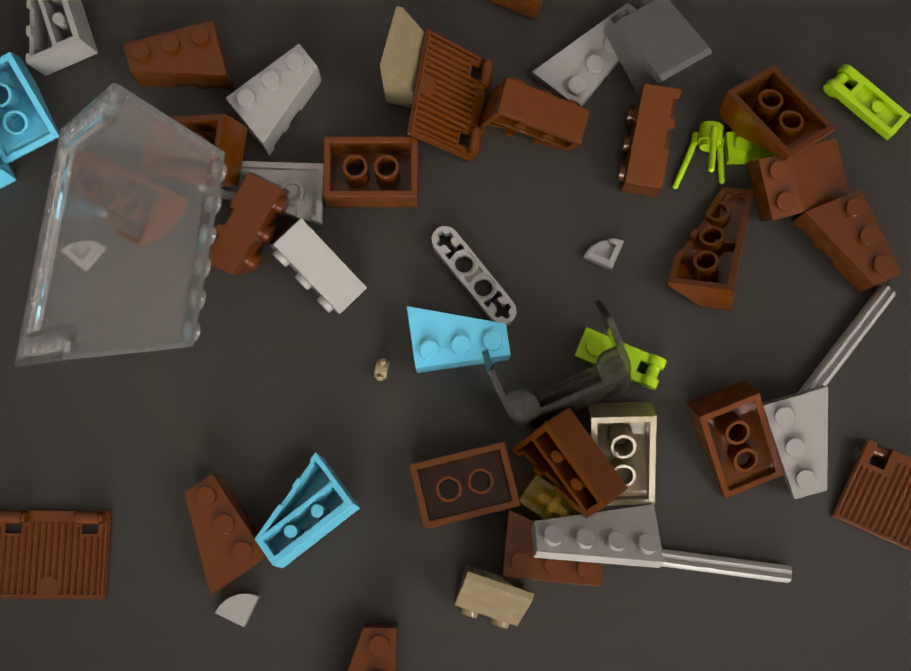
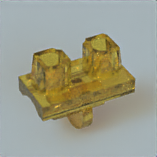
M537 474L519 498L521 504L544 520L581 514L559 492L555 491L556 487Z

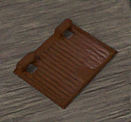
M428 28L425 29L407 134L472 162L474 156H477L480 152L483 131L479 127L485 89L489 88L492 81L493 61L480 57ZM472 65L481 70L480 79L471 77ZM461 133L470 137L468 147L459 144Z
M866 438L831 516L911 552V458ZM872 456L885 461L882 469L869 464Z
M0 510V599H107L112 511ZM8 523H22L21 533H8ZM85 524H98V533H84Z

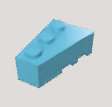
M407 306L417 373L509 360L511 354L505 323Z
M316 452L310 459L311 462L301 477L297 478L293 483V488L282 504L276 507L255 537V541L273 566L284 568L360 509L326 460Z

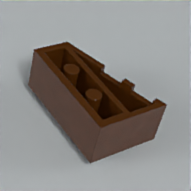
M212 20L123 43L130 72L141 86L179 88V85L196 86L198 89L224 87L225 90H235L221 37Z
M507 77L486 95L479 127L485 131L488 125L505 129V136L513 138L515 132L533 137V143L569 152L581 145L590 110L580 107V104L574 100H563L553 96V93L549 90L528 86L522 79Z
M644 83L634 106L629 105L626 124H630L629 134H624L621 152L626 153L625 163L620 162L617 174V181H622L620 192L656 197L661 191L670 151L668 149L670 129H674L676 120L672 119L673 108L676 101L680 99L682 89Z
M249 172L229 205L232 210L225 225L223 226L219 223L214 231L219 236L210 252L203 249L199 258L231 275L249 274L252 270L256 271L263 259L261 251L265 243H269L275 235L277 227L274 224L278 215H283L289 205L290 199L287 196L290 190L258 174Z
M567 408L546 422L511 449L517 457L522 454L535 466L533 471L541 477L544 474L558 486L555 491L585 518L606 507L628 489L570 408Z
M211 474L184 492L210 595L220 591L267 558L255 541V537L259 533L221 474Z
M506 511L501 575L503 577L602 587L604 563L534 558L531 526L534 521L513 511Z
M366 623L362 629L348 671H397L399 623Z

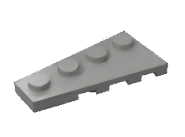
M629 3L625 4L532 71L531 77L560 99L574 100L582 107L619 62L604 30L613 24L611 18L627 9L630 14L637 9Z

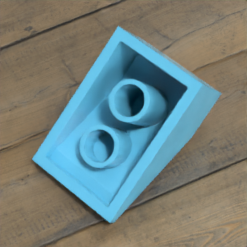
M11 52L0 57V158L7 165L60 137L59 131L34 78L22 58Z

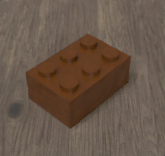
M324 137L323 198L327 207H419L418 139L415 137Z
M505 441L409 465L424 530L521 506Z

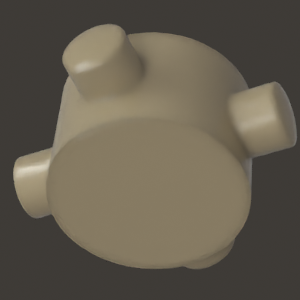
M386 358L377 359L374 377L378 381L387 380L390 361Z

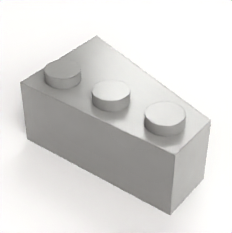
M820 385L763 402L789 494L794 499L827 491L828 386Z

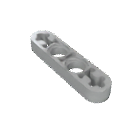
M441 226L437 228L431 237L432 248L490 321L505 323L506 326L510 325L517 313L512 299L452 227ZM441 235L445 238L452 237L451 246L455 251L458 247L462 248V250L455 252L451 259L447 258V256L451 255L449 248L446 245L441 247L438 245L440 243L439 236ZM461 257H467L472 261L473 267L468 272H460L455 266L456 261ZM485 280L491 284L492 291L489 295L480 296L475 292L474 286L478 281ZM498 293L501 297L497 298L496 302L502 308L509 307L507 313L509 318L505 319L503 316L497 318L495 316L497 313L496 306L491 303L487 307L484 303L491 301Z

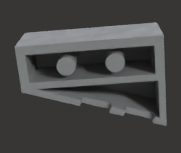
M27 0L26 7L30 10V25L26 26V35L29 37V53H26V63L47 76L98 53L81 0Z
M298 44L227 96L226 100L244 126L248 127V131L270 156L275 149L274 145L283 132H287L290 122L297 112L306 105L322 82L318 66L301 45Z
M302 218L294 222L270 245L275 250L272 253L284 267L290 265L298 273L295 276L298 282L306 290L312 287L320 295L316 300L329 313L334 310L340 314L367 289Z

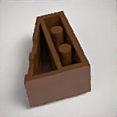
M861 189L808 210L793 221L798 229L802 228L814 241L812 244L818 250L822 249L834 262L832 265L858 293L902 274Z

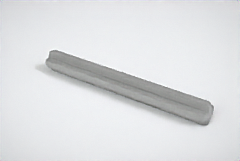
M887 285L877 288L798 392L820 385L826 386L895 297L896 293Z
M662 549L664 563L661 566L784 583H789L792 579V568L789 565Z

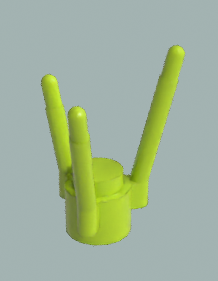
M704 121L699 126V132L692 133L691 143L672 185L673 189L678 188L697 145H700V150L709 152V172L715 170L717 151L719 183H725V138H723V124L716 121Z

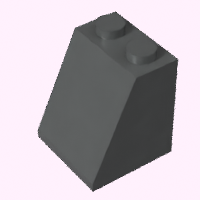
M642 0L635 5L636 11L629 14L626 9L612 17L611 21L613 24L604 30L636 94L640 93L644 83L656 85L712 53L710 47L670 0Z

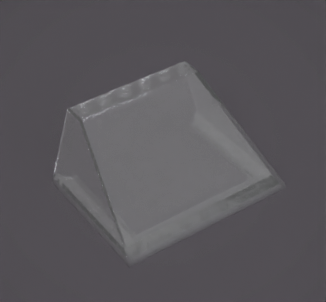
M112 83L59 131L60 137L57 141L14 366L23 367L193 347L194 342L199 337L200 323L197 322L198 315L206 299V292L203 290L204 279L208 276L211 268V259L208 258L209 249L216 237V227L213 226L214 219L222 202V197L219 195L220 183L223 182L227 172V165L224 164L225 152L121 85Z

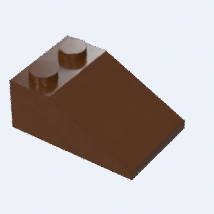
M775 65L727 91L718 113L738 136L785 160L830 135L836 129Z
M226 114L151 118L141 177L207 187H238L248 127Z
M837 138L815 143L788 160L774 154L747 162L760 221H773L803 213L849 194Z
M740 381L686 403L694 431L725 499L783 475L760 393L746 381Z

